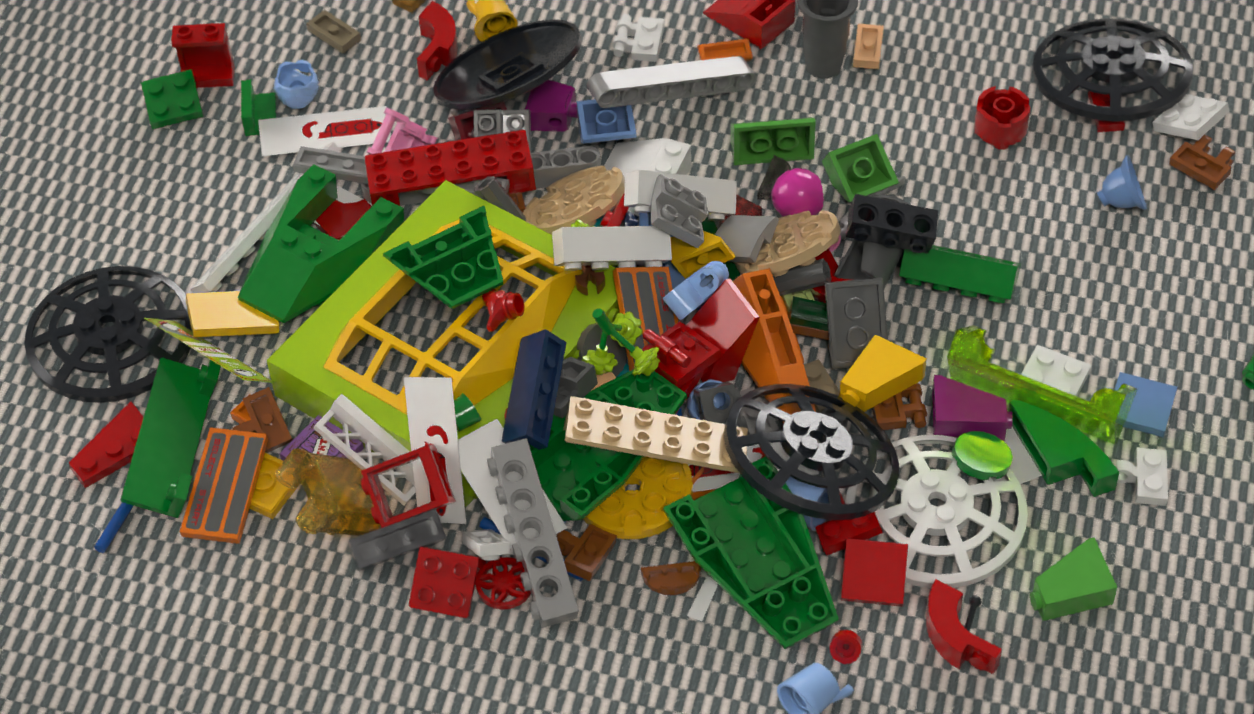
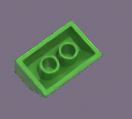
M815 118L732 123L730 143L734 165L814 159Z

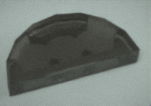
M773 156L757 192V199L771 200L772 189L776 179L784 172L791 170L790 165L784 159Z

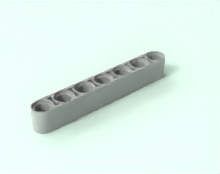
M734 56L599 72L589 78L587 88L600 107L611 108L744 91L755 84L757 77L743 57Z

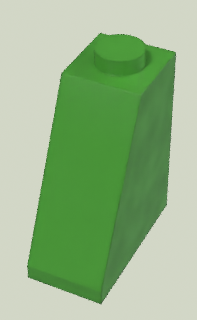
M1095 537L1087 539L1035 579L1033 592H1030V601L1033 609L1039 611L1043 621L1114 604L1117 585Z

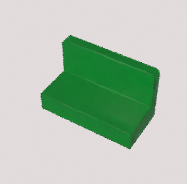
M252 79L241 80V119L245 136L260 135L258 120L277 118L276 94L274 92L254 94Z

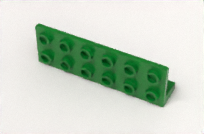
M160 358L122 491L121 502L174 518L179 517L187 499L192 480L190 473L209 400L218 380L220 365L210 360L208 365L202 364L201 369L166 358Z

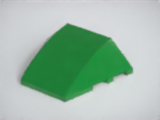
M485 205L460 216L459 224L414 245L407 241L383 253L387 260L451 309L503 285V278L492 241V233L489 228Z

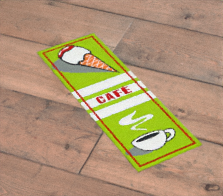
M144 318L242 380L275 383L204 338L193 337L191 330L176 321Z

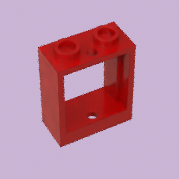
M435 445L423 446L361 470L363 476L360 479L362 489L367 496L370 495L373 503L371 513L376 524H380L381 528L456 502ZM421 459L435 501L393 516L378 475Z

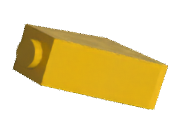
M874 335L840 381L839 397L865 412L922 381L925 377L927 358L878 335Z

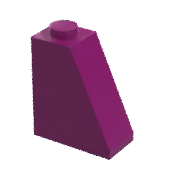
M934 375L932 387L933 435L958 438L963 433L981 431L995 435L1005 441L1006 430L1012 429V411H1007L1006 399L947 377Z

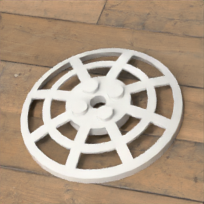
M919 435L892 442L895 450L903 448L907 453V456L898 460L899 469L912 462L918 473L909 478L908 481L898 478L895 490L902 491L900 504L886 509L882 506L875 512L881 528L896 543L908 544L905 583L914 586L931 588L935 579L953 588H958L985 580L1000 571L1011 561L1020 548L1025 535L1028 516L1026 498L1019 481L1010 469L1005 474L1009 481L994 482L990 477L989 480H983L984 483L968 485L965 480L958 476L961 470L956 465L957 460L955 457H952L951 452H920L916 446L918 444L954 446L956 437ZM876 450L877 459L887 454ZM940 458L951 460L952 463L947 471L939 469L930 470L925 459ZM892 465L886 468L882 474L873 472L885 485L889 481ZM858 484L848 487L846 504L855 503ZM1015 492L1017 495L1019 515L1015 531L998 522L1001 511L999 493ZM990 494L992 502L990 517L973 508L974 496ZM937 498L944 501L945 504L934 506L929 501ZM903 516L906 522L914 528L910 538L899 532L889 520ZM969 520L983 526V529L967 541H962L958 531L965 527ZM992 533L1008 542L1006 547L997 556L985 564L972 569L967 555L968 551L981 545ZM925 534L932 536L946 535L950 545L933 546L922 544L921 542ZM916 553L934 557L954 556L960 572L932 574L919 572L909 567Z

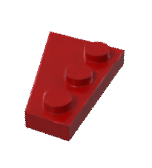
M132 401L69 462L70 469L84 488L131 463L143 420V415Z

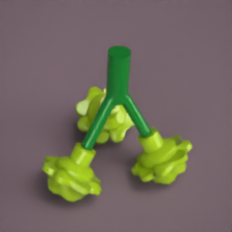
M602 309L594 310L592 316L602 330L600 344L596 346L595 351L588 350L587 354L582 357V361L594 365L596 375L612 372L613 367L617 366L618 361L614 359L615 355L613 353H608L606 342L607 336L610 335L611 339L616 340L621 347H626L630 351L629 355L635 359L632 374L636 376L642 373L650 376L658 367V363H660L657 357L659 348L655 347L643 351L638 346H633L637 338L643 333L642 329L639 328L642 323L641 319L635 318L633 313L629 311L625 315L618 313L615 321L611 323Z

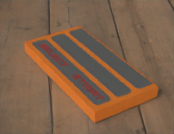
M625 267L613 270L619 312L625 315L626 312L630 311L635 318L641 319L642 323L639 328L642 329L643 333L645 330L651 329L660 336L679 322L677 316L662 299L673 290L669 267ZM643 333L637 338L635 345H633L634 347L638 346L642 349L649 344V342L643 339ZM626 348L629 371L634 369L635 359L629 355L630 351Z
M210 427L180 528L182 537L240 544L269 440L267 434Z

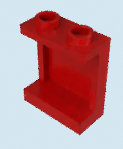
M226 24L173 25L171 44L173 48H176L181 72L192 69L196 88L234 86L235 66Z

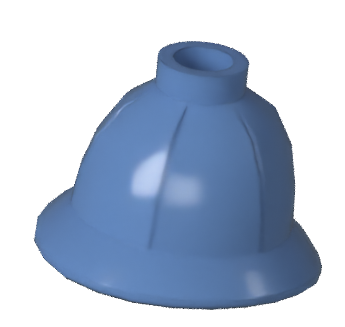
M1126 155L1121 166L1113 170L1105 178L1102 190L1098 191L1097 194L1104 207L1110 204L1116 208L1139 207L1146 210L1147 205L1129 155Z

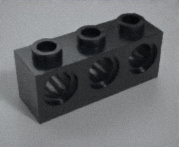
M855 194L849 207L846 237L860 242L868 241L883 244L886 247H898L915 253L923 252L929 254L936 240L938 210Z

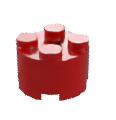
M996 86L984 90L978 97L974 133L983 141L994 145L998 150H1006L1009 145L1020 142L1027 134L1030 115L1029 98L1021 90L1009 86V90H996Z

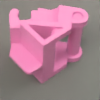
M386 108L384 114H386L372 147H368L367 153H382V149L395 121L397 124L384 152L435 144L437 137L425 134L427 129L410 121L409 117Z

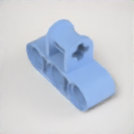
M712 261L689 276L662 299L681 321L708 300L723 281L728 279V269L722 262Z

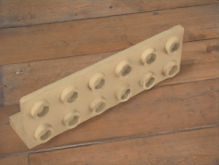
M570 396L563 429L566 430V442L739 473L726 450L724 441L725 424ZM736 427L738 437L748 434V428ZM742 447V450L747 457V447Z

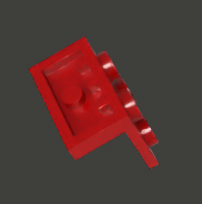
M420 546L408 604L409 607L468 618L477 572L483 569L486 560L480 557Z

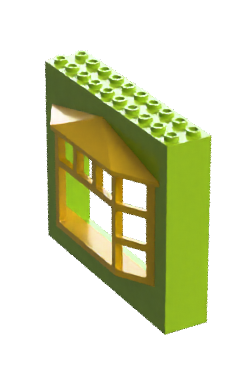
M445 180L266 360L270 378L275 382L272 383L274 395L315 419L318 415L323 417L331 409L334 401L343 394L400 444L411 451L405 386L396 395L373 382L390 349L394 348L417 361L409 377H421L425 368L428 367L446 378H452L454 400L463 393L472 402L481 417V421L460 432L457 431L458 439L495 419H498L504 428V414L509 404L521 339L546 329L567 342L563 360L569 357L578 359L577 357H580V350H577V343L581 333L589 325L597 323L592 316L594 310L602 309L611 323L615 321L616 315L620 313L613 277L615 267L609 265V269L594 270L595 272L604 271L605 287L597 294L596 285L588 281V295L582 294L577 290L575 275H581L583 273L582 269L565 271L564 266H554L553 239L551 234ZM484 205L489 228L492 233L494 249L499 247L520 258L508 262L498 257L503 285L510 277H514L537 289L524 302L523 315L518 316L516 319H509L490 340H485L463 328L485 306L482 295L477 297L425 352L375 326L416 283L415 280L387 260L383 253L407 241L411 245L417 244L459 224L460 216ZM533 265L553 276L542 280L524 269ZM503 285L495 288L496 291H498ZM366 334H369L380 340L382 344L365 374L360 375L339 362ZM455 336L480 349L461 371H456L435 359ZM334 417L329 420L330 423L343 430V425ZM461 472L464 505L467 507L473 499L478 497Z

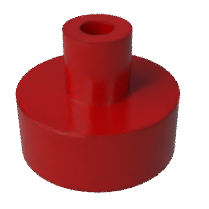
M851 630L837 632L832 637L830 643V654L837 662L842 664L855 662L861 654V638Z

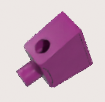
M548 80L531 90L524 109L530 110L531 131L565 132L569 130L572 118H577L576 89L570 85Z

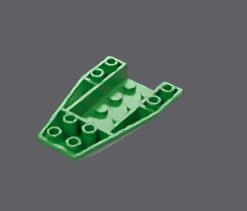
M633 369L591 390L584 397L590 400L675 415L687 399V393L655 371L650 376L642 373L634 376L632 374ZM553 415L548 447L541 450L530 444L529 447L541 487L563 522L582 520L627 482L645 456L566 442V430H563L566 415L563 418Z
M766 456L751 463L770 481L778 472L774 464ZM741 475L738 479L696 500H693L689 494L663 507V511L694 561L784 649L838 622L839 618L802 514L786 509L767 499L755 490ZM785 483L782 489L792 493L787 484Z

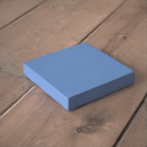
M1120 372L1105 422L1164 437L1177 387Z

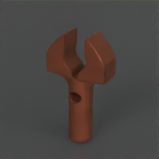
M591 265L582 266L583 273L575 275L577 290L584 295H588L587 284L588 281H591L596 285L597 294H599L605 287L604 271L595 272L592 270Z

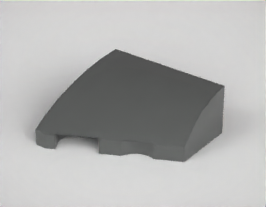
M573 357L563 360L554 415L563 418L567 413L570 396L584 398L598 384L594 365Z

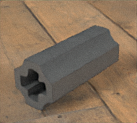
M488 176L475 187L474 191L478 197L526 221L524 214L495 176Z
M824 258L815 260L814 263L808 266L798 265L793 267L784 275L773 276L780 296L823 286L824 282H831L830 268Z

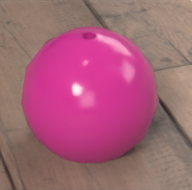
M794 168L784 172L776 179L771 194L772 203L782 217L798 214L803 211H810L811 215H817L822 210L824 201L823 188L818 175L808 169Z

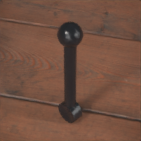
M973 595L969 599L971 607L965 624V628L969 632L976 608L981 604V598L977 595Z

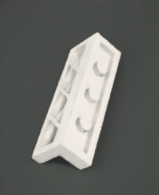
M343 394L334 401L331 409L313 428L361 470L372 467V459L382 458L384 461L410 452ZM334 417L343 425V433H332L324 425ZM349 439H360L365 444L366 453H355L350 448ZM413 462L395 468L397 472H394V469L389 472L378 475L382 488L403 506L416 493ZM395 478H406L414 486L405 495L395 487Z

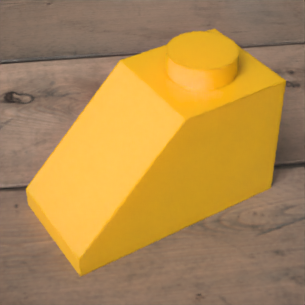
M703 231L704 242L699 248L674 236L671 237V262L685 279L712 261L725 263L734 259L735 254L721 237Z

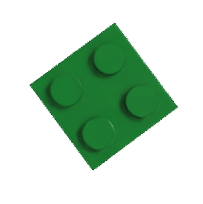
M192 69L141 82L152 130L204 117Z

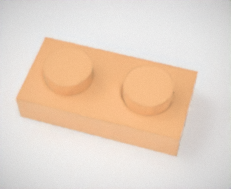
M858 23L853 67L879 69L883 25Z

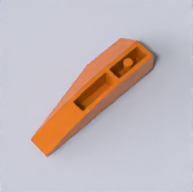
M770 268L741 274L732 282L760 317L741 362L758 388L774 384H796L810 387L787 312ZM791 393L765 395V398L768 402H771L778 398L792 395ZM789 403L777 407L791 415L801 411L797 403ZM811 404L814 412H816L815 404Z

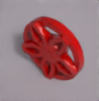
M500 557V559L489 561L483 566L482 570H479L476 577V591L482 602L492 608L506 610L520 606L530 597L531 591H525L521 582V573L525 572L522 561L516 562L515 558ZM507 565L513 566V567L508 571V566H507ZM497 566H502L503 571L499 572ZM481 588L491 590V599L484 594ZM509 595L518 597L514 600L503 602Z

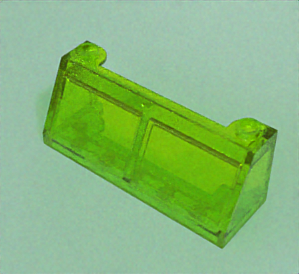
M974 325L957 329L947 355L952 380L1004 398L1008 403L1016 399L1042 408L1064 419L1081 432L1114 445L1117 444L1138 388L1125 383L1117 391L1111 388H1102L1093 394L1091 401L990 363L995 349L989 347L985 341L987 330Z

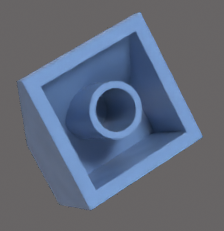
M595 99L576 101L581 143L637 138L631 105L602 108Z

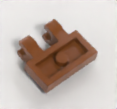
M1203 135L1193 145L1185 141L1170 157L1169 165L1216 190L1230 175L1231 165L1234 161L1231 157L1236 151L1226 146L1215 158L1208 154L1211 149L1208 146L1212 141L1211 137Z

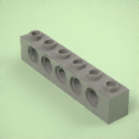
M526 438L491 447V458L487 459V464L491 477L497 476L499 486L495 487L498 502L500 505L505 504L508 515H504L508 534L513 532L516 543L512 544V549L516 562L522 561L525 572L521 573V580L524 590L531 591L533 602H529L533 620L539 619L541 628L576 619L579 610L528 440ZM511 471H516L522 475V479L513 482L507 479L506 475ZM524 499L530 503L531 507L527 510H519L514 503ZM527 528H534L540 535L535 539H529L524 536L523 531ZM541 556L547 560L548 565L543 568H537L532 564L531 560ZM545 585H550L556 589L557 593L553 597H545L541 594L540 589Z

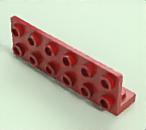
M525 130L369 154L364 157L372 206L380 197L400 206L398 193L439 187L445 180L457 184L482 180L488 176H506L510 184L509 194L536 190L533 163Z

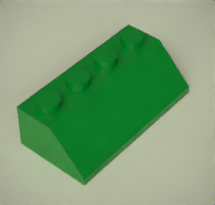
M933 245L929 254L923 252L915 253L904 249L899 276L906 278L905 283L921 286L922 281L933 283V289L949 291L950 287L961 289L960 294L965 296L977 297V294L980 293L989 295L988 300L1005 303V299L1011 300L1013 297L1021 263Z

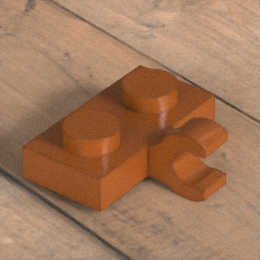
M270 387L242 399L251 420L234 426L233 430L267 434L269 440L265 450L266 453L293 441Z
M589 524L580 538L575 537L566 530L559 532L556 536L562 556L568 555L564 561L567 572L590 582L616 544L617 535L604 531L592 524Z

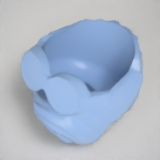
M299 60L295 63L289 61L281 63L274 82V90L279 100L292 109L306 107L314 99L319 88L317 75L311 64L306 60ZM299 71H302V72H305V73L310 72L311 75H310V76H307V75H305V74H303V73H301V72H299Z

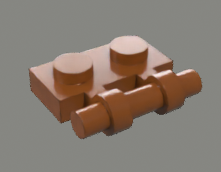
M916 383L872 407L875 422L883 430L906 428V418H911L914 420L915 427H925L927 424L925 419L927 410L926 406L921 402L923 394L921 385ZM902 397L909 399L910 404H903Z

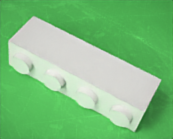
M635 170L625 173L624 206L634 207L637 213H651L655 182L661 174L669 179L677 180L682 186L692 191L696 190L706 197L708 220L724 221L725 216L736 214L737 181L647 170Z
M654 226L561 227L552 232L554 266H564L565 271L581 270L582 266L591 265L592 270L609 269V265H618L619 268L636 267L637 264H645V267H662L663 263L672 260L670 234Z

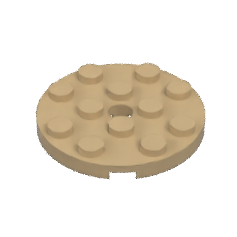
M596 166L572 173L546 187L548 193L540 199L534 197L523 211L526 222L551 235L553 231L561 227H571V224L575 223L578 219L583 223L589 224L591 227L597 222L596 219L616 206L625 193V178L617 167L606 170L605 166Z
M824 210L819 212V215H811L810 211H803L798 214L779 218L771 243H762L755 263H733L741 274L770 268L771 273L775 277L786 274L789 269L798 265L808 266L815 262L816 256L838 242L841 228L837 217L833 213Z

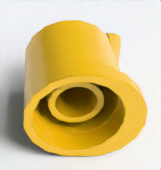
M467 0L468 10L476 17L474 32L479 41L482 42L495 34L518 26V21L505 0H478L476 4L474 0Z

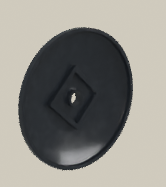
M542 20L519 25L495 34L467 49L449 63L434 83V95L442 106L450 109H475L519 97L548 81L575 57L582 43L580 31L575 24L569 21Z

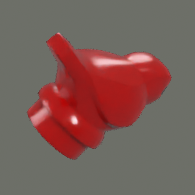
M493 289L482 295L483 303L490 315L487 323L488 331H495L498 325L507 319H516L524 313V301L519 293H506L503 290L496 291V289Z

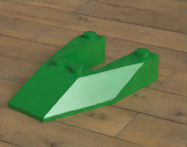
M313 164L297 180L266 232L239 292L238 300L282 323H286L328 299L404 222V208L380 197L340 240H337L310 226L338 198L336 175Z

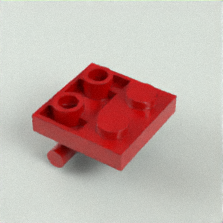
M681 321L660 336L651 329H647L643 333V339L649 342V344L641 350L659 348L657 357L660 363H658L655 372L678 388L721 358V352L718 347Z

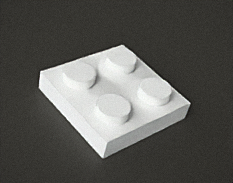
M1186 94L1180 102L1164 111L1152 123L1156 132L1199 140L1230 110L1228 102Z
M1037 345L1015 385L1014 392L1069 413L1090 373L1091 365Z

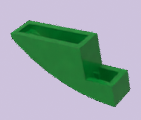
M1016 399L1010 401L1009 411H1012V427L1047 485L1081 475L1094 497L1116 490L1119 471L1095 442L1064 419L1042 408Z

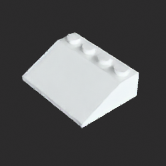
M668 138L620 142L615 144L604 166L606 170L617 167L621 170L624 178L626 172L635 170L687 175L691 168V145ZM629 207L628 211L639 216L640 213L635 212L634 207ZM625 217L620 226H624Z

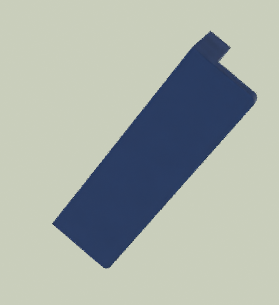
M546 329L525 336L520 341L502 435V442L505 444L527 438L528 444L538 450L548 447L567 342Z

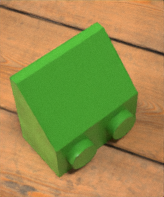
M878 134L828 152L822 160L832 186L848 203L852 202L855 194L869 196L899 183Z

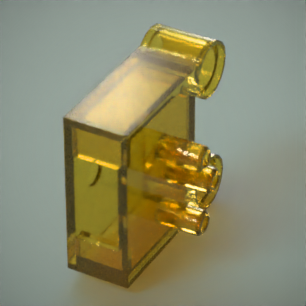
M294 448L277 469L276 477L280 483L292 489L302 484L309 500L295 519L297 525L306 533L317 534L318 532H325L329 535L361 536L380 528L381 525L376 524L371 513L373 503L370 495L367 496L361 486L360 479L363 478L361 469L348 458L308 453L303 449Z

